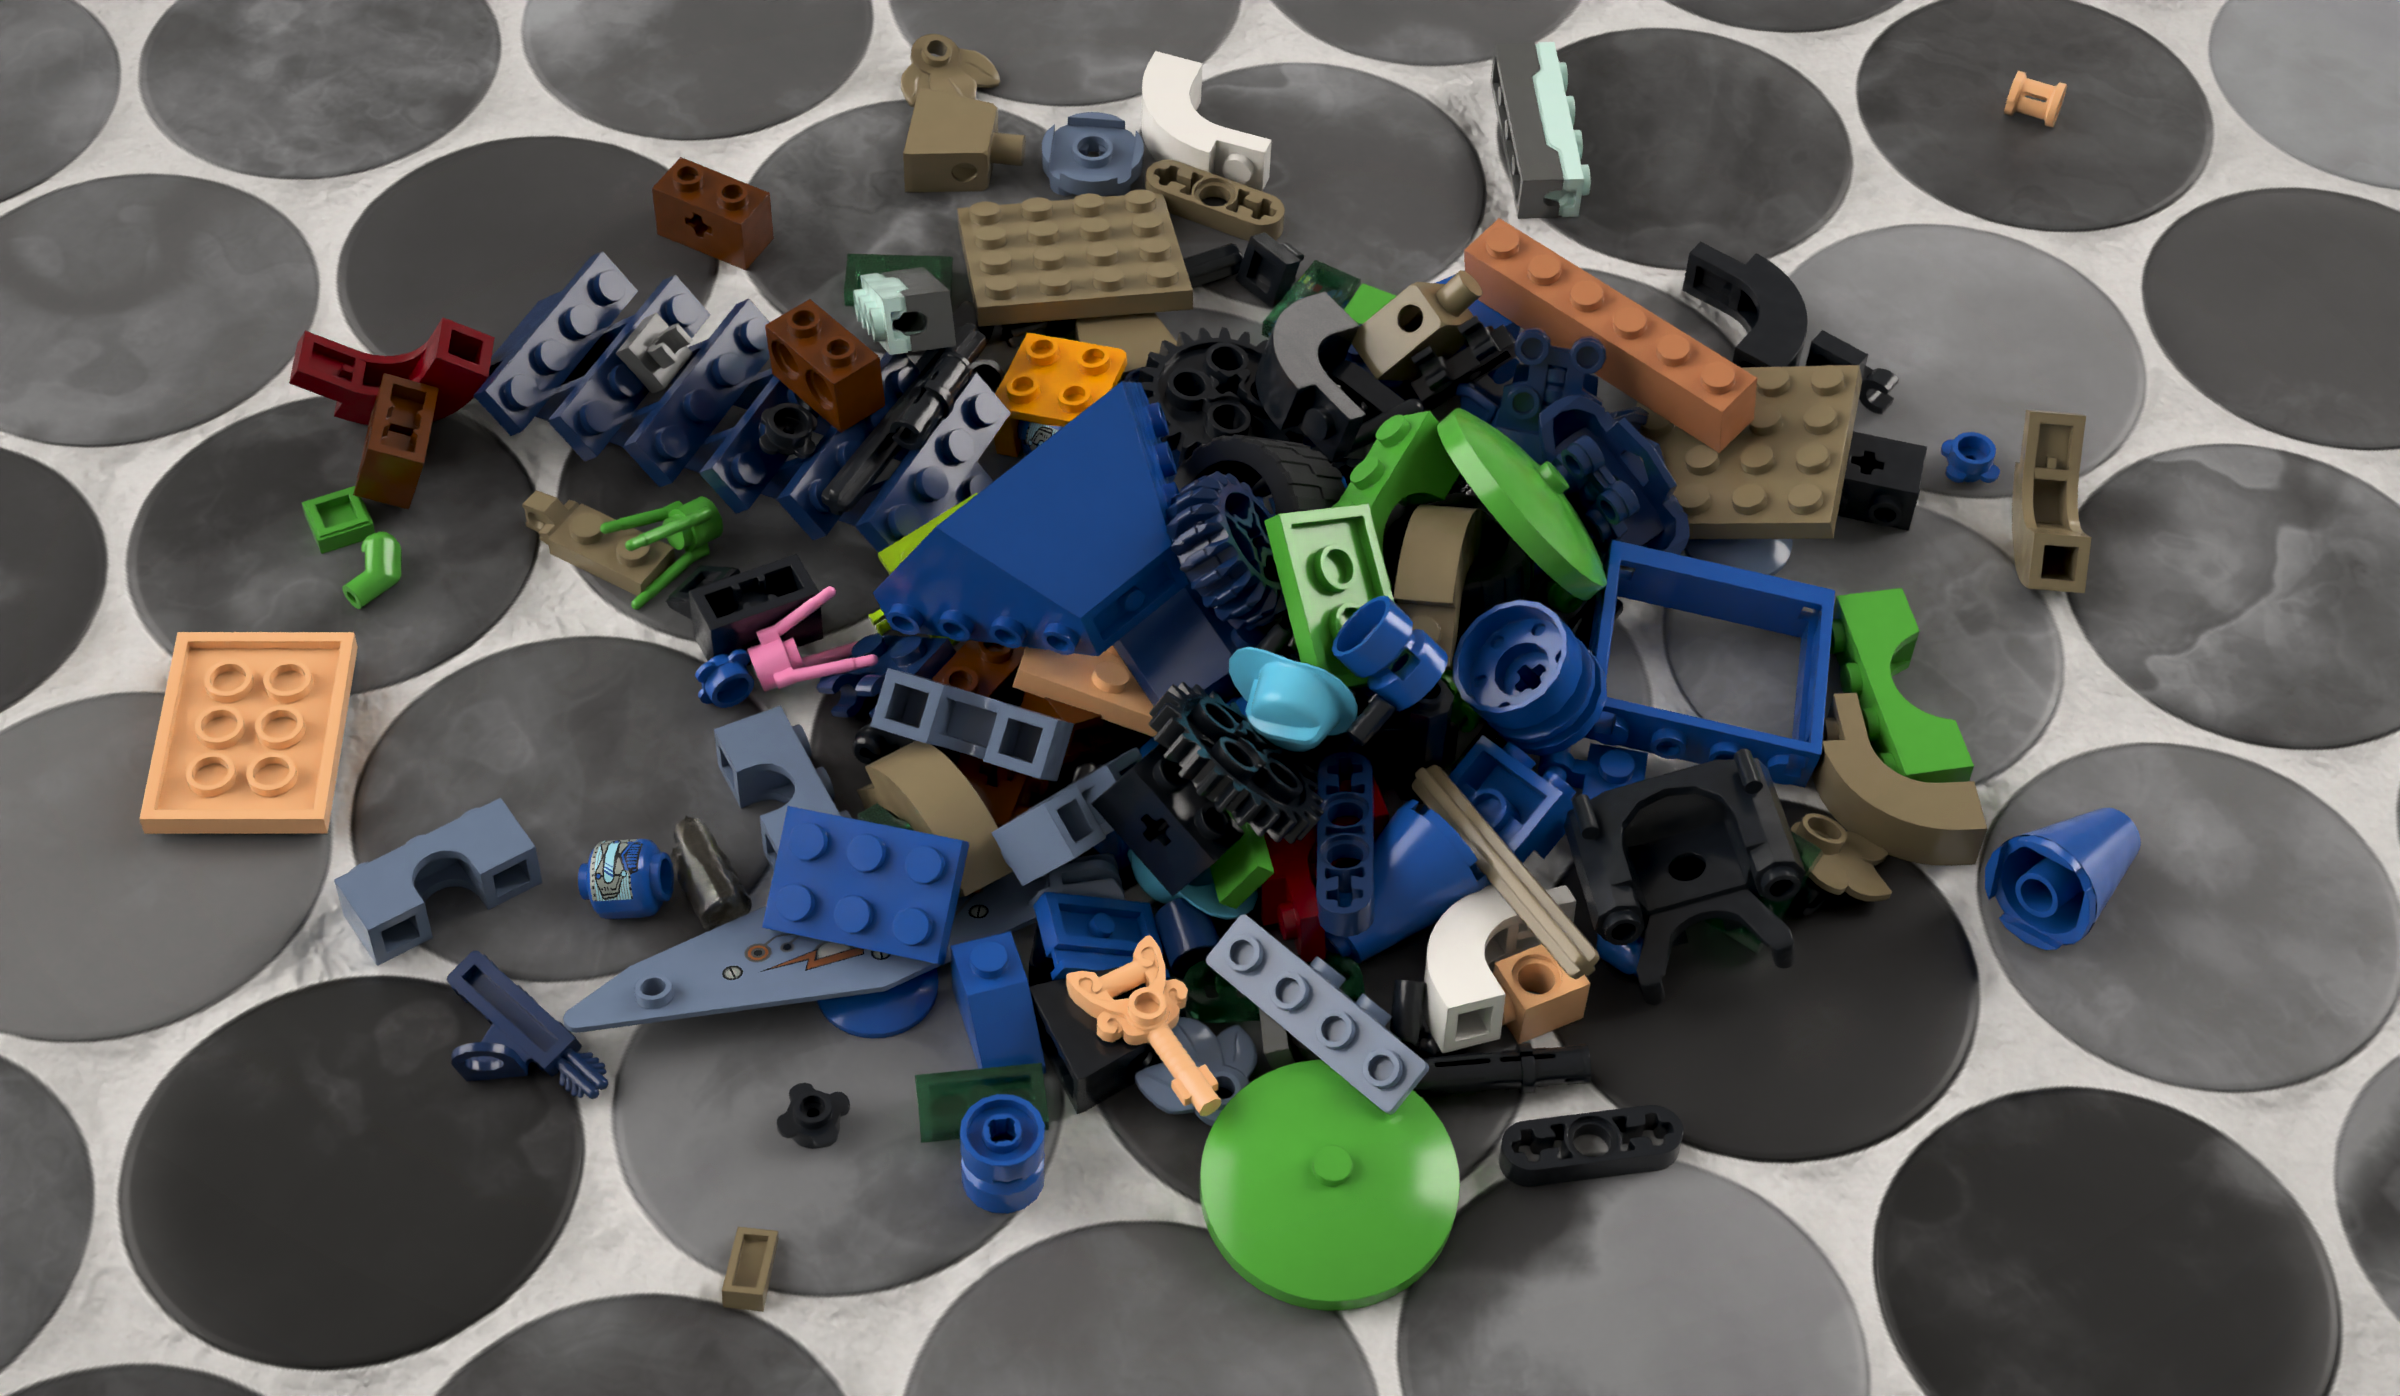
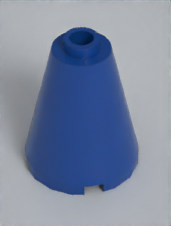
M1412 799L1398 808L1374 841L1375 917L1373 924L1366 931L1348 937L1335 936L1325 931L1326 949L1339 961H1344L1348 957L1356 963H1361L1437 923L1440 917L1461 898L1489 886L1486 874L1476 881L1470 867L1478 859L1458 832L1432 809L1423 816L1417 813L1415 809L1419 801ZM1352 892L1340 893V907H1350Z
M2101 808L2008 839L1993 851L1985 867V890L1988 899L1996 897L2004 912L1999 917L2000 921L2006 929L2023 942L2044 950H2057L2062 945H2073L2090 932L2137 856L2141 846L2139 831L2134 822L2123 812L2114 808Z

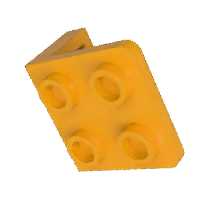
M1027 332L995 393L1011 412L994 437L997 454L1018 457L1022 449L1017 432L1019 420L1064 427L1118 384L1127 366L1126 352L1119 348Z

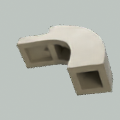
M2026 409L2020 462H2015L2012 538L2017 575L2020 582L2028 589L2085 593L2092 537L2082 531L2078 515V482L2086 416L2083 414Z
M1419 505L1410 518L1404 536L1397 569L1394 600L1397 602V606L1411 618L1413 622L1412 630H1424L1447 653L1448 662L1445 670H1453V657L1456 651L1464 583L1468 571L1481 568L1486 515L1481 509Z
M1857 693L1834 694L1828 717L1824 718L1822 754L1812 775L1816 790L1832 816L1847 831L1860 834L1873 844L1884 848L1890 856L1905 861L1935 866L1975 865L1987 826L1974 781L1928 783L1907 778L1893 771L1879 759L1870 745Z
M914 741L865 766L872 783L858 789L857 792L867 812L888 810L898 816L909 830L970 842L958 897H966L1013 872L1012 868L1005 862L1001 849L991 833L998 829L985 804L956 765L931 744Z

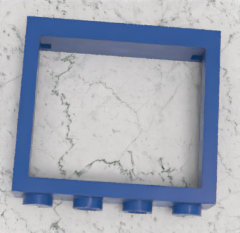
M1612 540L1602 564L1606 574L1607 585L1596 594L1589 651L1597 658L1606 674V679L1617 596L1800 637L1801 644L1793 732L1791 739L1607 697L1600 719L1584 738L1596 740L1608 746H1622L1653 753L1665 759H1680L1698 764L1713 760H1734L1733 756L1738 750L1748 749L1751 751L1753 758H1758L1768 768L1774 783L1781 785L1791 784L1805 788L1822 754L1835 590ZM1620 565L1633 568V571L1621 570ZM1803 607L1814 609L1812 613L1802 611Z

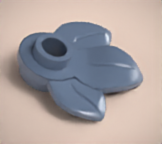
M1179 1017L1177 1025L1172 1029L1178 1041H1180L1196 1066L1200 1067L1206 1064L1218 1081V1087L1229 1090L1232 1096L1227 1099H1221L1220 1107L1212 1114L1200 1116L1192 1103L1184 1107L1171 1088V1081L1174 1080V1077L1163 1062L1137 1072L1135 1082L1143 1095L1168 1114L1194 1112L1201 1121L1213 1126L1227 1103L1250 1083L1248 1079L1257 1065L1256 1047L1251 1037L1239 1025L1228 1027L1216 1037L1209 1027L1198 1020Z

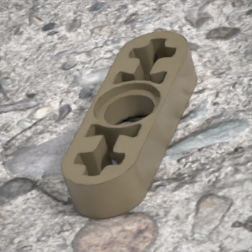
M1175 160L1157 161L1150 165L1146 171L1145 190L1163 194L1169 213L1248 242L1250 237L1265 232L1274 240H1277L1283 233L1285 208L1281 200L1271 194ZM1208 197H1219L1226 200L1227 203L1222 206H1208L1202 200Z

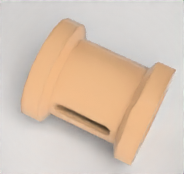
M2018 71L2007 98L2004 114L2012 116L2015 112L2043 119L2045 126L2053 128L2065 97L2067 84L2059 82L2056 86L2029 79L2026 76V72ZM2025 96L2034 97L2037 99L2044 100L2046 102L2037 101L2031 98H2027Z

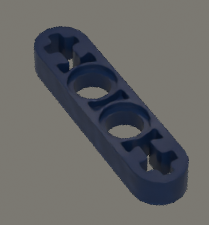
M1343 751L1327 756L1318 768V795L1323 799L1322 804L1319 806L1324 810V813L1317 823L1316 898L1320 926L1326 932L1335 936L1348 937L1366 931L1373 924L1375 917L1374 784L1370 760L1357 752H1349L1347 754ZM1341 780H1351L1352 792H1340ZM1343 816H1354L1360 819L1358 823L1349 826H1337L1331 823L1334 819ZM1345 857L1356 858L1361 861L1358 865L1350 868H1337L1331 865L1333 861ZM1352 892L1351 906L1340 907V893Z

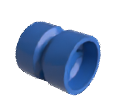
M1379 596L1365 603L1348 618L1333 641L1332 652L1355 676L1360 678L1368 677L1367 685L1372 692L1398 708L1396 711H1401L1420 701L1432 690L1447 666L1448 655L1424 630H1412L1413 622L1411 618L1388 596Z
M992 1095L982 1098L972 1105L961 1120L962 1184L967 1197L977 1207L991 1213L1009 1214L1025 1209L1038 1198L1044 1187L1045 1125L1040 1112L1029 1101L1015 1095Z

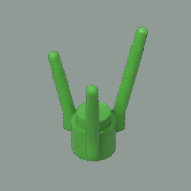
M700 496L684 505L680 501H675L660 509L601 524L600 531L604 534L664 521L662 526L626 541L625 548L628 551H633L666 538L675 549H685V553L633 599L631 602L633 609H641L693 562L710 554L708 542L722 535L723 521L717 507L707 497Z

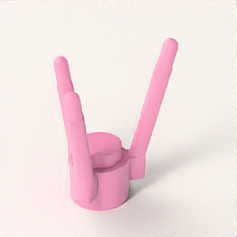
M826 587L775 625L756 632L761 644L747 650L764 692L777 687L782 689L797 682L877 665L878 657L873 654L848 658L852 655V648L858 641L805 657H801L793 637L782 641L780 636L835 596L836 590L834 587Z

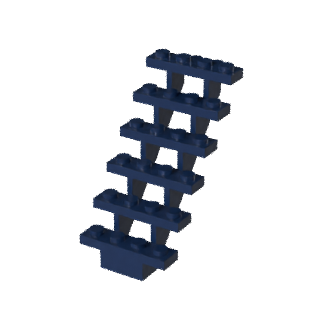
M603 251L591 256L562 291L537 302L492 355L489 376L473 395L510 436L522 432L533 418L537 417L548 421L584 462L597 457L610 442L622 446L659 488L673 483L681 471L686 468L698 472L735 514L750 509L759 495L762 494L776 499L812 540L827 536L836 522L841 521L855 526L878 553L973 494H978L994 482L977 461L1011 414L977 372L973 373L971 378L955 396L954 408L946 419L941 418L935 424L922 447L918 450H908L902 447L893 458L901 461L892 476L887 480L872 484L851 511L844 512L842 515H835L831 513L827 505L822 503V492L921 373L905 353L889 355L888 352L885 353L880 360L885 406L840 433L772 374V368L758 373L770 358L765 325L769 321L750 299H747L733 307L709 339L688 347L693 354L669 383L671 387L658 402L634 411L649 393V390L617 356L616 352L645 317L656 312L669 327L678 323L691 338L694 337L711 314L676 275L664 279L635 315L612 324L638 290ZM585 356L597 359L585 376L561 386ZM782 403H795L806 408L816 417L818 422L817 428L813 432L824 435L817 444L815 453L806 459L797 457L787 462L785 461L789 455L780 453L770 455L765 453L759 446L760 437L765 434V425L761 422L763 411ZM733 405L747 410L735 427L709 436Z

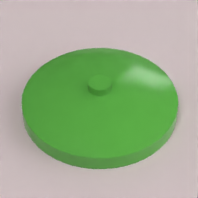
M1454 409L1438 423L1437 431L1442 444L1466 482L1505 531L1546 574L1570 594L1583 601H1588L1607 585L1606 574L1594 543L1579 515L1563 494L1569 488V485L1550 462L1546 461L1539 466L1514 441L1492 425L1464 409Z
M1323 1060L1303 1061L1282 1066L1260 1076L1241 1089L1227 1103L1214 1122L1202 1155L1200 1171L1202 1212L1207 1229L1222 1256L1239 1275L1260 1291L1280 1301L1307 1309L1323 1311L1358 1309L1387 1300L1407 1289L1432 1266L1443 1250L1453 1227L1459 1202L1460 1179L1455 1150L1443 1123L1424 1099L1415 1091H1412L1394 1114H1387Z

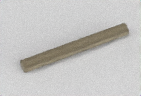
M1432 765L1427 769L1421 767L1415 773L1417 778L1412 783V789L1429 810L1432 809L1458 832L1478 859L1474 864L1484 875L1486 874L1489 882L1567 975L1574 979H1578L1584 974L1587 976L1591 975L1596 970L1594 965L1600 959L1598 951L1442 768L1437 765Z

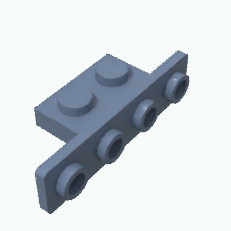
M1242 914L1236 919L1206 957V963L1385 1113L1394 1114L1428 1072V1063L1385 1027L1392 1018L1389 1013L1364 993L1356 1002L1339 989L1346 978L1318 956L1309 965L1247 915Z

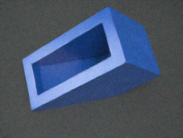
M1011 931L951 945L952 990L985 1089L1045 1074L1046 1064L1029 983Z

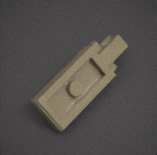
M535 490L522 504L527 520L525 522L526 527L538 532L540 535L539 539L549 546L551 555L636 596L643 592L651 582L675 561L674 547L660 540L645 547L628 551L625 548L626 541L639 536L643 532L632 528L604 534L600 531L601 524L616 519L582 503L579 505L576 501L568 500L563 505L557 497Z

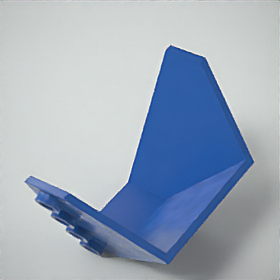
M1121 381L937 525L873 592L892 630L907 635L919 633L943 636L960 642L974 640L997 643L1008 648L1027 646L1029 648L1051 650L1061 655L1075 653L1099 656L1188 585L1186 573L1179 570L1182 566L1180 560L1171 551V545L1174 541L1168 535L1166 526L1170 523L1167 519L1166 509L1171 506V498L1180 492L1175 481L1169 483L1168 477L1177 475V470L1168 442L1161 443L1160 437L1169 435V429L1160 402L1150 404L1140 382Z

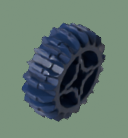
M1218 471L1209 476H1202L1183 487L1179 494L1171 498V506L1166 509L1167 519L1170 522L1166 529L1168 535L1174 541L1171 545V551L1178 556L1182 565L1179 570L1186 573L1191 582V589H1196L1202 596L1203 605L1207 608L1213 607L1217 618L1223 622L1228 620L1230 625L1237 630L1244 627L1250 631L1258 626L1264 627L1285 614L1287 607L1264 522L1275 516V514L1269 513L1264 506L1263 498L1260 496L1255 497L1250 486L1245 482L1239 483L1238 479L1230 473L1223 475Z

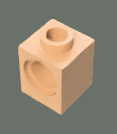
M1542 944L1494 963L1493 974L1506 994L1502 1026L1506 1024L1518 1044L1583 1018L1591 983L1585 974L1578 979L1569 977ZM1527 991H1534L1540 994H1532Z

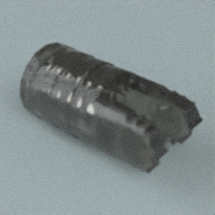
M686 815L685 819L676 824L673 838H675V843H678V846L672 848L670 859L675 866L674 869L677 873L678 882L691 903L695 914L698 915L699 922L702 927L710 931L748 914L752 907V901L745 891L741 880L738 878L735 869L731 866L728 856L721 851L706 824L701 822L700 818L697 819Z

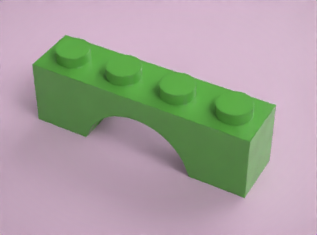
M1430 411L1409 415H1395L1386 420L1377 430V439L1365 459L1353 469L1350 475L1351 482L1338 503L1331 507L1369 503L1382 556L1384 529L1393 508L1397 504L1410 506L1445 500L1460 474L1439 437L1437 431L1439 422ZM1388 576L1389 583H1390V587L1392 588L1393 585H1392V583H1391V581H1390V578H1389V576Z
M1896 588L1836 596L1830 654L1836 655L1841 668L1840 683L1843 693H1857L1868 739L1873 751L1893 771L1916 781L1928 783L1969 782L1974 764L1956 720L1937 717L1918 709L1901 695L1893 682L1892 677L1909 668L1919 635V628L1903 589Z

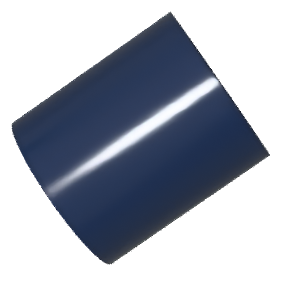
M1183 897L1161 907L1156 913L1154 920L1172 973L1181 979H1194L1215 971L1206 963V957L1220 941L1212 917L1191 905Z

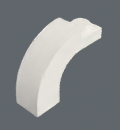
M1155 51L1145 69L1142 80L1141 110L1142 137L1155 161H1179L1263 191L1269 179L1272 140L1225 128L1203 118L1196 111L1201 102L1203 63Z
M1493 885L1486 886L1478 892L1469 894L1453 904L1440 917L1430 935L1424 983L1426 985L1423 1014L1426 1024L1442 1053L1500 1039L1506 994L1491 971L1494 969V963L1541 944ZM1564 885L1547 889L1546 892L1569 919L1574 922L1576 899L1568 887Z

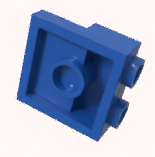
M1482 735L1448 777L1522 863L1532 852L1545 859L1565 834L1564 823L1567 812L1573 809L1571 799L1576 794V791L1550 770L1543 777L1532 771L1531 769L1536 765L1535 761L1510 741L1503 748H1500ZM1426 805L1419 811V814L1422 816L1429 811ZM1475 864L1470 867L1476 881L1484 876Z

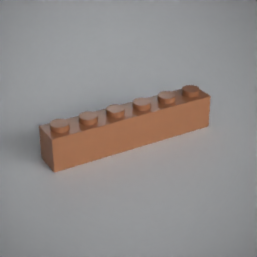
M1498 218L1464 250L1465 272L1469 273L1478 282L1483 292L1482 296L1477 300L1523 329L1536 327L1545 331L1551 339V346L1571 349L1573 343L1581 337L1592 336L1599 339L1606 348V360L1603 367L1594 373L1595 375L1718 453L1754 420L1757 377L1504 220Z

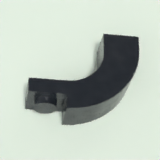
M1700 241L1689 253L1682 291L1728 314L1744 327L1748 334L1735 347L1732 362L1741 368L1799 366L1807 334L1808 318L1805 303L1795 284L1780 268L1757 253L1746 264H1743Z
M1326 292L1299 299L1289 305L1279 315L1257 367L1256 388L1266 413L1280 430L1298 426L1331 461L1348 456L1366 414L1325 373L1338 361L1345 360L1359 325Z

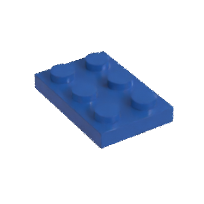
M788 806L762 928L944 965L970 842Z

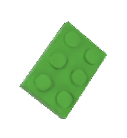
M1369 503L1282 513L1265 520L1300 661L1325 669L1339 678L1349 690L1368 687V677L1360 678L1355 676L1334 656L1332 646L1341 627L1365 603L1379 596H1388L1394 602Z

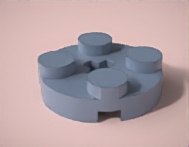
M1084 112L1069 116L1068 125L1062 126L1055 131L1054 124L1047 130L1042 140V168L1049 178L1050 188L1058 195L1067 196L1088 193L1105 197L1126 195L1131 191V184L1139 178L1143 170L1144 143L1142 137L1137 131L1134 136L1132 132L1125 129L1124 120L1111 114ZM1089 152H1099L1098 157H1088Z

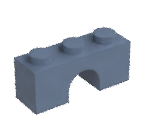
M888 668L870 726L919 742L983 759L984 762L1038 779L1057 781L1074 723L908 672Z
M781 705L714 729L718 766L740 808L764 800H776L785 803L779 809L760 815L763 852L773 871L788 806L852 818L847 810L838 812L833 803L835 793L828 773L824 767L814 768L809 759L812 753L804 729L800 724L791 726Z
M1137 747L1082 776L991 832L1001 849L1005 862L1012 868L1022 886L1075 859L1106 839L1105 835L1114 831L1091 803L1143 758Z
M499 798L485 806L465 812L460 818L426 835L416 836L405 845L371 862H364L355 866L348 873L334 879L344 917L378 966L433 938L425 901L438 890L447 887L467 888L476 893L489 910L541 884L542 878L535 845L503 800Z

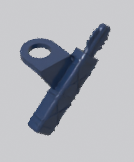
M477 950L472 951L447 976V982L452 986L451 988L466 1003H470L491 1024L481 1042L464 1044L452 1051L451 1064L466 1082L528 1076L529 1064L533 1062L539 1069L544 1070L551 1077L560 1071V1086L566 1085V1091H571L573 1097L578 1095L579 1098H582L585 1094L590 1099H596L599 1096V1089L604 1090L608 1087V1080L603 1076L607 1072L604 1069L605 1064L599 1063V1058L597 1057L592 1058V1052L578 1053L582 1045L571 1031L567 1030L561 1022H558L546 1012L520 985H516L501 972L485 954L482 955Z

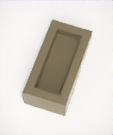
M747 1227L737 1228L722 1287L723 1307L764 1312L779 1239L778 1231Z

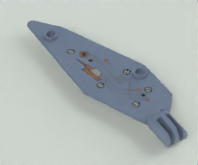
M1105 853L1076 857L1024 886L1020 884L1015 873L1011 872L966 897H958L945 963L951 961V945L1009 931L1013 933L1037 922L1033 905L1044 892L1125 900L1115 856ZM766 906L629 966L567 1010L563 1016V1022L567 1030L580 1033L884 992L937 968L941 964L762 928Z

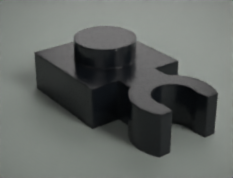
M1823 330L1811 341L1805 366L1860 365L1862 377L1860 402L1868 410L1876 414H1883L1893 403L1894 398L1888 395V393L1899 381V378L1894 373L1882 368L1874 370L1866 366L1867 353Z

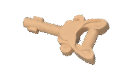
M1145 936L1137 944L1132 962L1103 976L1098 977L1095 972L1087 971L1067 974L1066 984L1070 998L1090 1016L1097 1018V1035L1103 1041L1112 1043L1123 1037L1124 1041L1129 1045L1150 1043L1174 1077V1080L1171 1081V1088L1184 1107L1192 1103L1200 1116H1208L1220 1107L1222 1102L1215 1092L1218 1090V1081L1206 1064L1200 1067L1196 1066L1172 1031L1179 1021L1180 1009L1186 1006L1188 989L1184 982L1177 979L1166 980L1165 963L1162 953L1152 936ZM1142 984L1147 986L1135 990L1129 998L1113 999Z

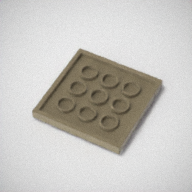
M1133 190L1126 195L1108 197L1088 193L1078 195L1074 199L1050 201L1046 198L1036 197L1017 204L998 205L994 202L984 201L975 203L971 207L957 208L958 228L978 327L1193 309L1192 285L1163 194L1153 193L1149 190Z
M1860 365L1742 368L1757 377L1754 420L1720 453L1637 401L1636 407H1641L1649 413L1648 421L1645 425H1641L1639 433L1660 445L1665 466L1677 484L1673 495L1677 498L1679 504L1684 509L1683 512H1686L1690 527L1689 539L1834 538L1862 385Z

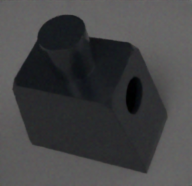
M1119 967L1101 970L1095 973L1098 977H1100ZM1066 978L1029 987L1042 1049L1077 1114L1089 1110L1134 1084L1137 1072L1163 1062L1150 1043L1129 1045L1124 1041L1123 1037L1112 1043L1103 1041L1097 1035V1018L1090 1016L1070 998ZM1137 986L1113 999L1129 998L1139 987ZM1185 1007L1180 1009L1179 1017H1186Z

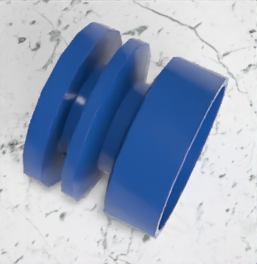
M1515 600L1494 606L1473 621L1461 636L1453 657V681L1462 699L1479 716L1484 718L1488 725L1506 743L1510 741L1527 754L1543 756L1561 752L1583 739L1600 719L1607 699L1606 674L1597 658L1586 648L1582 641L1575 637L1572 630L1555 612L1540 602Z

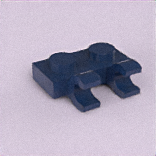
M872 634L864 637L853 646L852 655L849 658L873 654L878 657L877 665L822 677L816 688L819 693L836 694L841 690L840 701L832 708L831 713L834 717L849 718L860 711L868 696L874 697L878 692L880 695L888 668L932 679L956 654V651L948 638L881 636L880 634ZM875 708L869 713L871 718H873Z

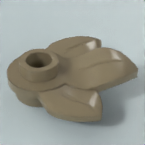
M927 34L914 42L910 54L912 64L904 71L900 82L904 98L911 107H914L919 88L975 99L977 87L999 86L1000 78L995 66L986 56L974 50L960 49L955 42L946 36ZM931 54H937V55H940L941 57H935V56H933V55H931Z
M1806 814L1801 822L1792 825L1790 831L1805 873L1816 885L1836 895H1840L1845 891L1850 896L1863 901L1875 902L1890 898L1892 890L1874 868V865H1878L1886 859L1888 852L1884 848L1873 844L1860 834L1845 831L1838 822L1821 814Z

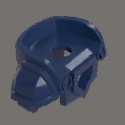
M1539 328L1525 329L1518 335L1514 344L1515 354L1523 363H1517L1513 381L1511 384L1504 385L1503 394H1493L1491 391L1470 380L1457 383L1456 395L1460 396V408L1498 429L1519 445L1537 464L1542 465L1545 462L1542 458L1539 441L1540 412L1556 400L1567 396H1583L1602 406L1603 400L1597 397L1598 376L1592 373L1597 372L1603 367L1606 360V348L1595 337H1581L1573 343L1570 349L1551 346V339L1545 331ZM1641 407L1609 412L1617 422L1626 418L1638 432L1641 425L1647 423L1649 415Z
M1567 396L1556 400L1539 413V441L1544 462H1550L1567 481L1569 488L1563 494L1582 520L1594 543L1601 563L1603 564L1612 540L1680 555L1686 548L1689 540L1690 527L1686 512H1683V507L1673 495L1677 484L1665 466L1660 445L1642 436L1626 418L1617 422L1609 412H1605L1603 406L1583 396Z

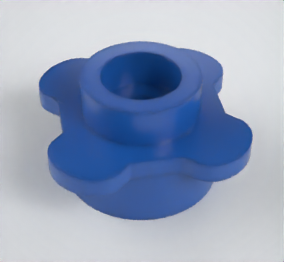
M1966 432L1942 444L1941 454L1947 458L1948 462L1945 474L1951 481L1962 483L1982 480L1983 482L1991 483L1998 479L2000 469L1993 463L1996 448L1994 443L1985 435Z
M739 649L733 651L730 655H717L698 668L695 677L702 686L698 693L702 703H713L717 707L727 708L739 704L749 696L754 687V679L747 670L746 665L750 661L747 651Z

